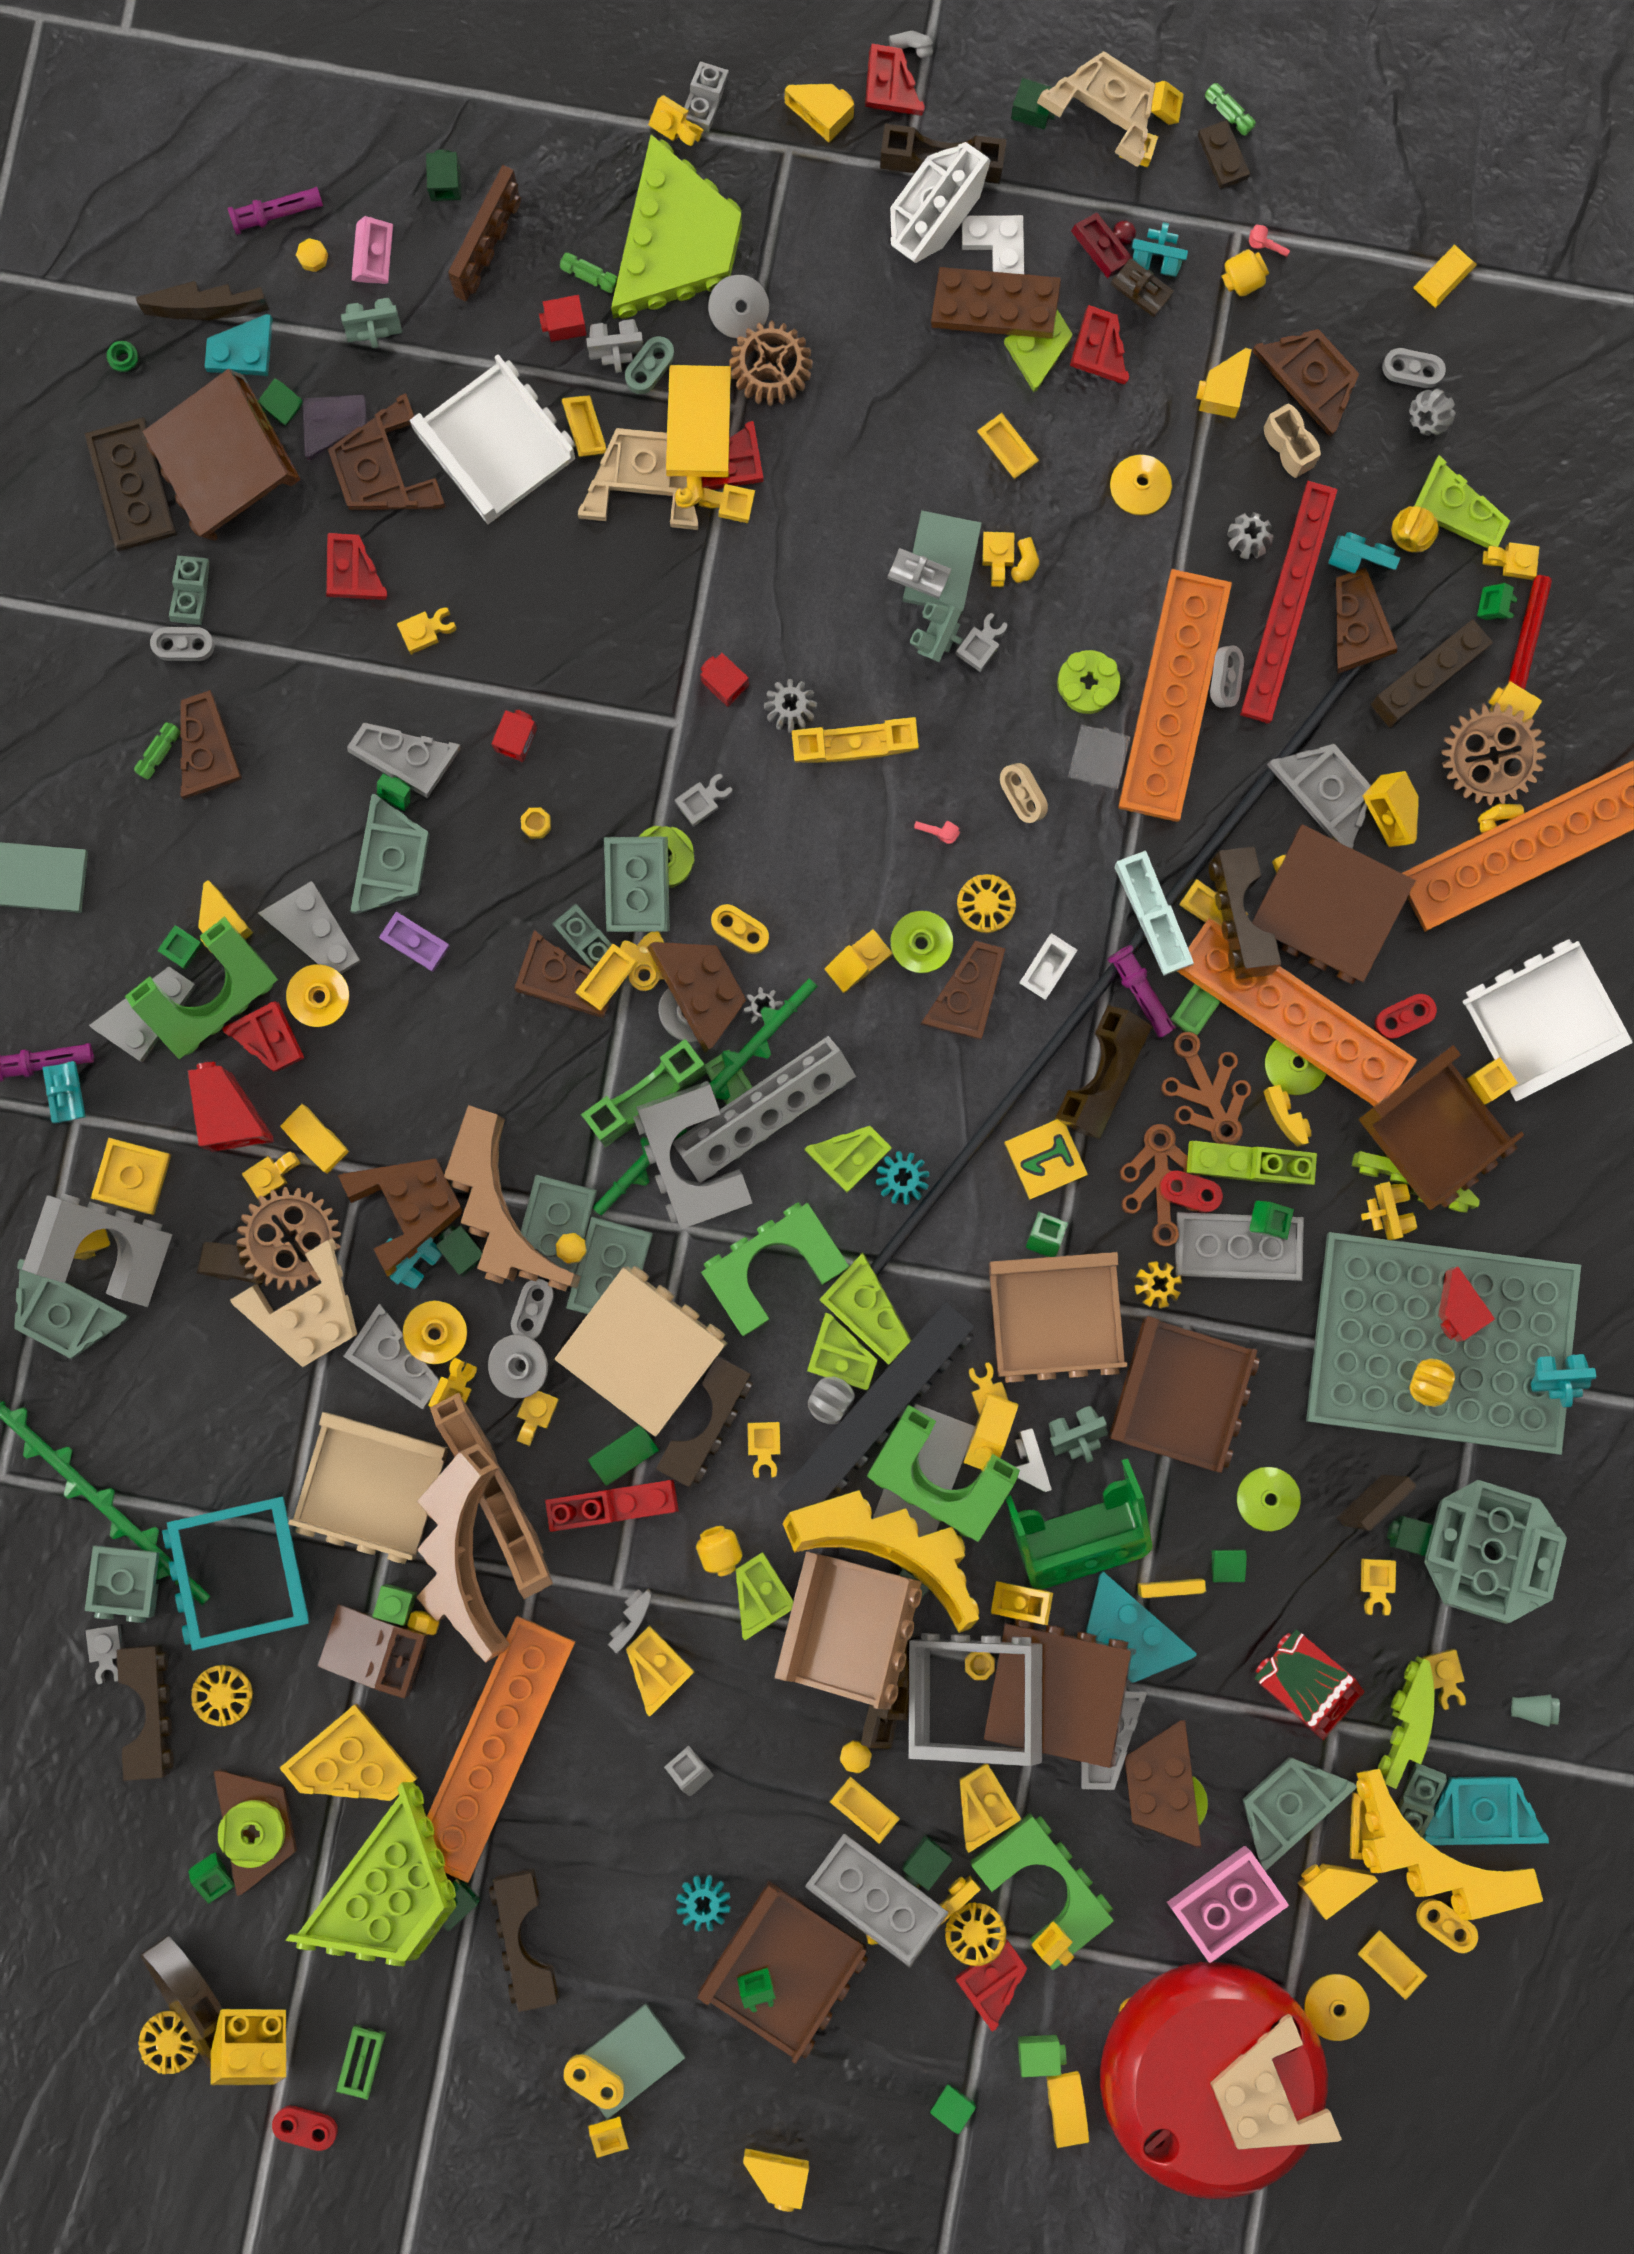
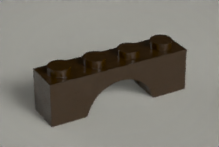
M885 124L880 169L916 173L927 156L949 148L958 147L959 144L964 142H940L923 136L915 127ZM976 135L972 139L965 141L990 159L984 182L1001 183L1007 139Z
M1472 619L1381 692L1371 703V706L1390 728L1393 727L1437 688L1485 653L1493 642Z
M1255 847L1218 851L1209 864V876L1212 881H1215L1217 890L1215 903L1217 909L1221 910L1223 917L1222 934L1224 939L1228 940L1230 948L1228 953L1230 968L1234 969L1236 979L1272 975L1281 965L1275 934L1267 933L1257 928L1247 917L1243 905L1245 891L1252 888L1261 877Z
M1107 1005L1095 1031L1101 1048V1060L1097 1073L1083 1088L1067 1091L1055 1119L1078 1133L1100 1139L1152 1026L1129 1010Z
M718 1356L715 1358L702 1383L709 1393L713 1405L712 1418L708 1427L694 1439L671 1441L656 1470L688 1487H691L693 1482L697 1484L701 1482L708 1467L703 1465L708 1454L715 1456L723 1441L718 1435L724 1425L730 1428L738 1413L734 1409L738 1398L740 1397L745 1400L753 1385V1382L749 1381L750 1373Z
M162 1644L123 1647L116 1650L118 1682L134 1689L143 1700L146 1710L145 1724L140 1735L132 1743L122 1748L123 1781L163 1778L170 1774L169 1769H172L174 1765L173 1751L168 1749L167 1737L171 1736L172 1733L170 1716L166 1717V1704L170 1701V1688L168 1684L164 1683V1671L168 1669V1655L166 1651H163Z
M535 1869L496 1876L493 1880L494 1886L489 1887L492 1906L498 1905L500 1918L496 1919V1930L499 1939L504 1938L506 1951H502V1960L505 1971L510 1970L513 1982L508 1984L510 2001L512 2004L517 2003L518 2012L557 2004L560 1997L554 1966L533 1958L524 1947L521 1938V1926L524 1917L538 1906L540 1902Z

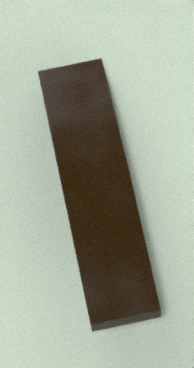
M192 281L136 297L137 304L144 315L170 319L212 320L241 317L270 310L261 287L233 295L228 284L200 291L197 283Z

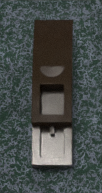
M907 1640L904 1652L906 1654V1663L903 1670L899 1673L897 1681V1699L891 1705V1709L873 1708V1705L869 1704L861 1741L863 1746L891 1749L897 1720H908L909 1640Z
M166 1936L140 1956L171 2011H177L208 2068H211V2048L220 2010L223 2008L191 1961L169 1936Z

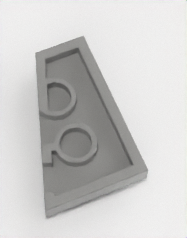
M312 881L258 913L317 964L327 965L342 974L361 962Z
M380 1303L344 1355L346 1359L421 1409H425L430 1402L440 1380L427 1363L419 1361L410 1354L405 1346L402 1330Z
M1126 1690L1115 1752H1117L1116 1764L1111 1768L1081 1762L1082 1789L1115 1790L1127 1754L1126 1751L1138 1722V1716L1145 1701L1147 1691Z

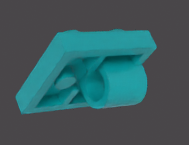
M1347 532L1345 537L1337 536L1328 564L1355 574L1361 559L1396 570L1400 557L1394 556L1396 549L1380 543H1375L1374 548L1364 544L1366 538Z

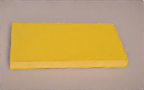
M669 366L666 476L728 477L731 366Z

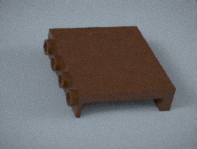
M231 369L224 371L143 431L148 441L146 444L148 450L161 464L162 476L173 486L176 492L175 499L177 503L187 512L191 520L189 525L199 537L213 541L217 540L218 537L215 533L217 529L280 484L293 486L301 480L244 375Z
M1301 824L1252 923L1264 932L1275 934V939L1283 943L1280 948L1281 950L1296 957L1301 952L1311 957L1308 962L1311 965L1324 971L1329 966L1339 971L1336 977L1354 985L1356 980L1364 982L1416 880Z
M1454 1045L1429 1062L1359 1118L1362 1125L1429 1210L1439 1204H1442L1445 1208L1460 1197L1457 1193L1460 1188L1466 1191L1477 1183L1479 1179L1476 1175L1479 1172L1485 1175L1499 1164L1496 1158L1501 1156L1504 1159L1518 1148L1515 1142L1524 1136L1521 1131L1510 1138L1457 1071L1452 1062L1461 1054Z
M1145 1316L1141 1324L1108 1439L1222 1473L1223 1467L1228 1468L1232 1459L1233 1450L1229 1449L1231 1439L1238 1436L1241 1428L1242 1419L1238 1418L1241 1406L1246 1407L1250 1397L1251 1389L1247 1388L1250 1375L1255 1376L1258 1370L1260 1358L1256 1357L1257 1350L1248 1349L1161 1322L1159 1319Z
M1015 1619V1623L1005 1624L1002 1642H1012V1637H1031V1643L1042 1644V1753L1107 1768L1115 1766L1117 1759L1115 1747L1132 1655H1135L1136 1649L1128 1648L1129 1642L1109 1638V1643L1096 1641L1097 1635L1086 1632H1078L1077 1637L1066 1635L1065 1628L1053 1625H1046V1630L1034 1628L1033 1622ZM999 1653L984 1740L1025 1749V1654Z
M768 1881L701 1986L697 1998L707 2005L712 2003L792 2057L791 2061L796 2064L800 2056L806 2058L815 2044L812 2037L819 2028L823 2031L833 2015L829 2010L836 2000L841 2002L848 1993L851 1985L847 1982L853 1972L859 1974L868 1960V1957L865 1956L867 1952L866 1945ZM768 1968L776 1999H773L774 2005L769 2007L767 2002L756 2005V2012H752L750 2008L744 2009L737 1977Z

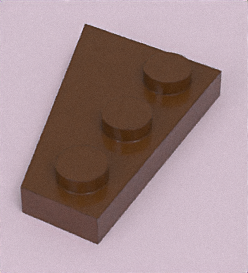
M1366 567L1357 570L1355 574L1348 573L1337 577L1338 673L1397 653V645Z
M209 690L181 700V798L184 800L241 780L242 777L213 693Z
M534 930L514 987L516 992L604 1019L611 1001L610 998L600 1011L575 993L576 990L587 978L591 970L576 962L566 952L549 943Z
M975 941L922 1020L921 1025L981 1040L1005 948Z

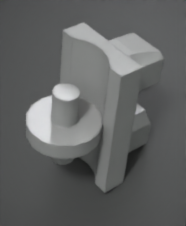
M633 319L619 322L620 334L608 336L607 324L598 323L590 325V338H586L590 360L602 359V365L614 364L616 373L622 372L621 363L632 362V355L638 354L643 347L642 333L638 332L635 320Z
M899 548L887 579L940 599L951 573V568L928 560L927 557L918 556Z

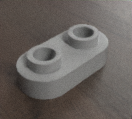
M1404 348L1391 350L1387 354L1382 366L1383 372L1389 380L1422 388L1437 386L1443 379L1446 371L1444 362L1438 356ZM1393 364L1401 365L1403 370H1395ZM1429 370L1432 373V377H1426L1423 371Z
M163 627L156 630L150 639L152 651L157 657L165 661H202L209 658L215 648L212 636L207 630L200 627ZM172 641L173 647L169 650H164V644ZM197 642H204V647L201 650H195L194 647Z
M1234 645L1219 648L1215 655L1210 697L1219 708L1236 705L1240 697L1244 657L1242 651Z
M537 1279L536 1282L530 1280L524 1285L511 1320V1330L514 1335H525L536 1339L542 1333L554 1300V1290L548 1286L547 1281L543 1279ZM537 1289H541L544 1292V1298L540 1301H535L533 1298V1292ZM526 1319L533 1321L534 1326L530 1331H525L522 1327V1323Z

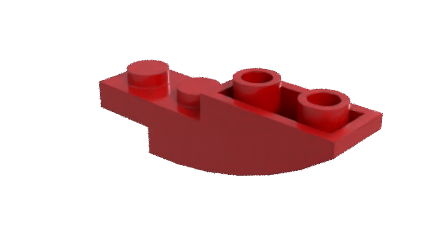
M674 1479L545 1500L550 1532L679 1511Z

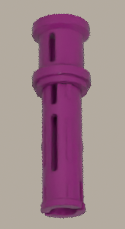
M316 186L309 190L261 203V200L257 201L256 199L252 201V204L237 209L228 207V212L235 233L239 235L241 230L255 226L263 228L266 227L265 225H268L267 221L319 206L322 207L323 204Z
M1128 945L1112 954L1107 960L1109 963L1114 964L1122 977L1121 984L1129 988L1134 994L1158 1038L1173 1031L1176 1026L1146 978L1148 976L1146 968H1141L1132 953L1134 950L1133 946Z
M91 1043L34 1053L24 1049L19 1054L0 1055V1082L5 1081V1078L24 1075L26 1078L31 1077L35 1074V1071L43 1070L42 1067L55 1066L72 1061L76 1062V1065L89 1062L94 1063ZM71 1055H73L72 1057H66V1058H60V1059L49 1060V1059H52V1058H59V1057H65V1056H71Z

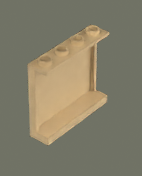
M626 1266L622 1268L555 1357V1360L656 1437L728 1343L723 1340L725 1334L712 1324L706 1327L697 1319L700 1315L686 1304L681 1308L672 1301L674 1295L661 1285L655 1288L647 1282L649 1276L636 1266H633L632 1269Z
M322 1412L319 1422L321 1430L294 1518L290 1519L288 1524L296 1526L295 1532L302 1535L314 1537L315 1532L327 1535L326 1541L336 1545L344 1546L346 1541L357 1544L356 1550L363 1553L375 1555L376 1550L388 1553L387 1559L397 1563L406 1564L407 1559H416L417 1549L420 1546L428 1520V1515L418 1500L442 1473L449 1448L328 1412Z

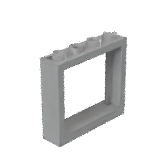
M922 1633L921 1639L909 1640L908 1759L1033 1766L1042 1763V1644L1031 1643V1637H1012V1642H1001V1636L990 1635L981 1636V1641H970V1635L952 1634L951 1640L940 1639L939 1633ZM930 1650L1025 1654V1749L930 1743Z

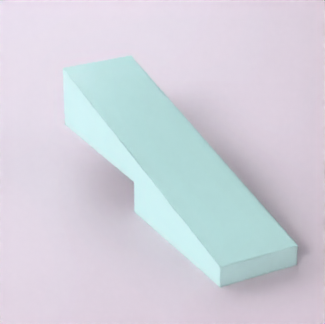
M1143 851L1117 861L1115 870L1163 975L1193 965L1194 962L1171 905L1168 906L1147 852Z

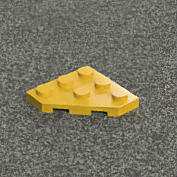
M357 1703L280 1767L281 1771L299 1793L304 1794L315 1793L391 1801L399 1794L397 1788L402 1782H414L417 1779L416 1775Z

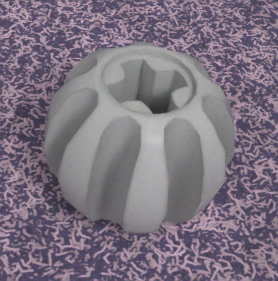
M1428 389L1419 393L1416 400L1412 401L1409 413L1413 416L1410 419L1413 428L1415 426L1419 427L1420 433L1426 436L1432 433L1439 435L1447 431L1456 415V412L1452 409L1455 405L1452 397L1446 398L1445 391L1435 389L1433 392Z
M1253 512L1251 518H1249L1244 513L1235 518L1236 524L1232 523L1229 526L1227 536L1232 539L1228 544L1232 552L1235 550L1241 551V558L1249 559L1250 554L1258 558L1266 553L1265 548H1269L1272 545L1274 536L1269 533L1272 530V525L1269 520L1261 521L1259 519L1261 514Z
M825 1377L818 1382L808 1400V1408L818 1421L826 1424H838L849 1412L854 1402V1393L844 1380L836 1377Z

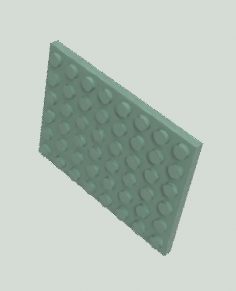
M1328 1232L1306 1422L1562 1455L1566 1408L1562 1407L1560 1399H1550L1549 1391L1532 1392L1531 1381L1535 1376V1362L1539 1357H1555L1557 1370H1566L1565 1359L1567 1356L1572 1355L1581 1265ZM1456 1266L1460 1268L1495 1318V1320L1475 1334L1459 1342L1454 1338L1451 1340L1446 1336L1440 1326L1443 1321L1438 1316L1445 1273L1448 1269ZM1431 1358L1447 1363L1455 1373V1381L1447 1401L1442 1405L1434 1407L1426 1406L1416 1401L1410 1394L1409 1389L1418 1363Z

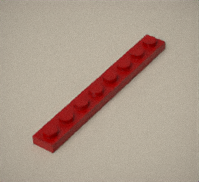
M1311 481L1306 483L1241 709V716L1269 724L1272 721L1338 490L1336 488Z

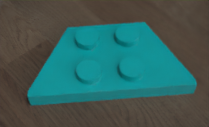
M1102 1571L1099 1574L1098 1585L1094 1600L1092 1601L1090 1617L1085 1632L1097 1635L1096 1641L1109 1643V1638L1129 1642L1128 1648L1136 1649L1135 1655H1132L1128 1679L1132 1683L1190 1660L1197 1655L1105 1572Z
M1513 1776L1449 1777L1434 1810V1815L1422 1837L1430 1845L1549 1843V1838L1543 1832L1535 1817L1536 1814L1532 1806L1527 1802L1524 1791L1517 1778Z

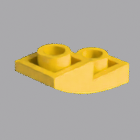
M1281 1085L1264 1090L1269 1109L1283 1133L1297 1147L1308 1144V1137H1311L1309 1122L1306 1118H1302L1301 1112L1288 1115L1287 1110L1291 1109L1288 1093L1286 1091L1282 1092Z
M303 1104L280 1126L297 1146L327 1174L349 1152L334 1133L327 1129L312 1111Z
M1079 2072L1047 2076L1048 2099L1052 2111L1054 2140L1057 2148L1088 2143L1089 2134Z

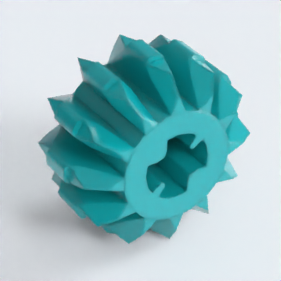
M900 1151L896 1152L897 1163H894L890 1157L886 1156L884 1161L890 1169L880 1166L877 1169L879 1174L885 1175L887 1178L877 1179L876 1185H888V1187L883 1189L881 1195L885 1197L892 1191L894 1195L891 1203L893 1204L897 1203L899 1195H903L904 1205H909V1193L916 1200L921 1199V1195L916 1190V1187L922 1190L928 1189V1184L919 1181V1179L929 1177V1171L918 1172V1169L925 1163L922 1159L915 1165L911 1164L914 1153L910 1152L907 1160L903 1161L902 1153ZM900 1170L906 1171L905 1175L909 1173L911 1176L906 1186H900V1181L896 1183L894 1180Z
M696 1875L693 1878L695 1887L688 1882H684L682 1888L687 1894H677L676 1900L684 1903V1905L677 1908V1914L688 1913L683 1920V1924L687 1926L692 1920H695V1931L697 1932L700 1931L704 1922H706L708 1931H713L714 1924L712 1919L722 1925L725 1919L719 1912H730L731 1906L721 1903L730 1899V1893L723 1892L719 1894L724 1883L719 1881L712 1887V1875H707L705 1884H701L699 1875ZM700 1896L702 1900H704V1896L710 1898V1909L706 1910L703 1907V1910L697 1908V1898Z

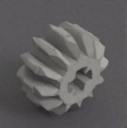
M792 679L787 680V687L785 688L780 682L775 683L777 692L768 691L767 698L770 701L764 703V710L771 711L767 715V720L769 722L778 720L776 723L777 730H781L787 724L789 733H792V730H794V724H797L800 729H805L804 719L813 721L814 714L811 710L817 708V702L810 700L814 696L813 690L803 692L805 683L802 681L798 683L796 688L793 687ZM791 701V704L796 702V710L790 711L789 707L785 710V702Z

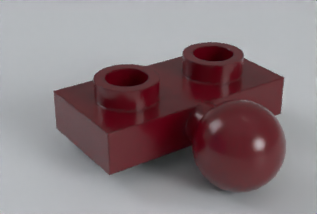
M1096 212L1076 223L1071 230L1107 279L1120 272L1130 258L1133 259L1124 247L1131 244L1136 237L1135 226L1129 221L1123 220L1116 223L1111 231Z

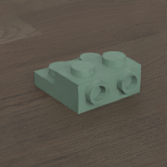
M93 1546L85 1611L95 1612L94 1617L100 1619H114V1614L127 1615L126 1621L145 1623L146 1618L155 1616L159 1584H156L160 1552Z

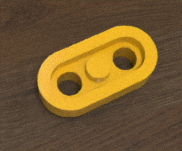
M721 905L714 910L711 923L718 935L750 954L760 953L767 947L769 933L762 923L733 905ZM730 917L733 920V924L729 927H724L721 924L722 919ZM750 934H757L759 941L755 944L750 943L747 940Z
M1427 1899L1419 1905L1416 1917L1419 1925L1455 1952L1467 1953L1474 1949L1478 1942V1932L1471 1922L1460 1920L1459 1915L1453 1909L1437 1899ZM1433 1909L1436 1910L1437 1918L1429 1921L1427 1917L1428 1912ZM1462 1929L1464 1932L1463 1938L1455 1940V1931Z
M575 2055L568 2060L564 2069V2080L571 2089L603 2109L614 2108L621 2102L624 2095V2083L618 2075L587 2055ZM576 2069H583L586 2077L577 2079L574 2071ZM604 2087H609L613 2090V2095L611 2097H604L601 2090Z

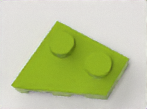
M1057 309L1053 339L1010 335L1005 338L1004 344L1033 392L1039 389L1048 372L1056 364L1060 354L1072 340L1073 334Z
M867 1126L848 1134H842L832 1139L809 1145L804 1150L848 1193L892 1147L871 1126Z
M825 1313L807 1371L823 1377H836L844 1380L848 1385L868 1391L877 1359L841 1326L831 1314Z
M763 1552L736 1569L742 1637L744 1640H747L790 1612L794 1600Z

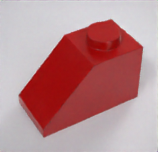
M1456 1266L1448 1269L1445 1273L1438 1316L1443 1321L1440 1326L1446 1336L1451 1340L1454 1338L1459 1342L1466 1340L1495 1320V1318L1460 1268Z

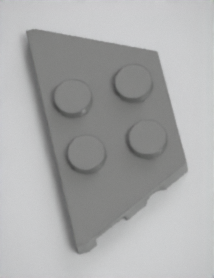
M1331 744L1319 749L1308 750L1270 761L1267 764L1269 768L1330 838L1352 849L1358 829L1362 826L1368 807L1362 795L1371 785L1335 744Z

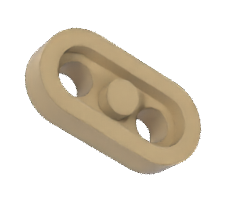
M1021 763L1006 766L1000 774V784L1018 817L1026 823H1033L1043 819L1048 810L1047 800L1029 768Z

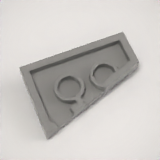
M368 723L362 724L347 746L349 753L390 777L400 778L408 787L426 798L429 797L461 749L460 744L433 741V738L421 736V738L402 734L399 730Z
M167 967L153 978L172 1001L182 1006L197 987V985L171 967ZM126 998L89 1025L92 1029L141 1062L145 1060L160 1039L131 1008Z

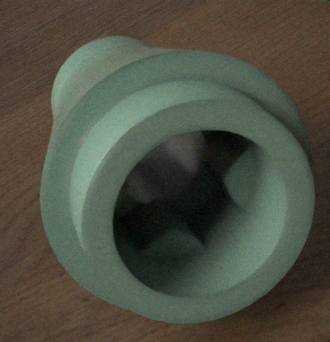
M1551 1695L1522 1698L1512 1697L1511 1717H1519L1547 1727L1550 1724L1558 1725L1559 1699L1552 1698Z

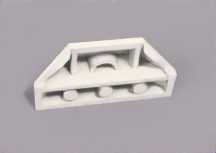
M966 142L959 144L958 147L949 148L927 156L890 207L892 247L914 263L942 249L980 198L990 159Z

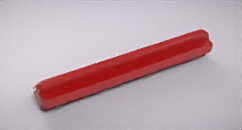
M1537 575L1534 578L1508 683L1511 681L1524 690L1552 579L1544 575Z

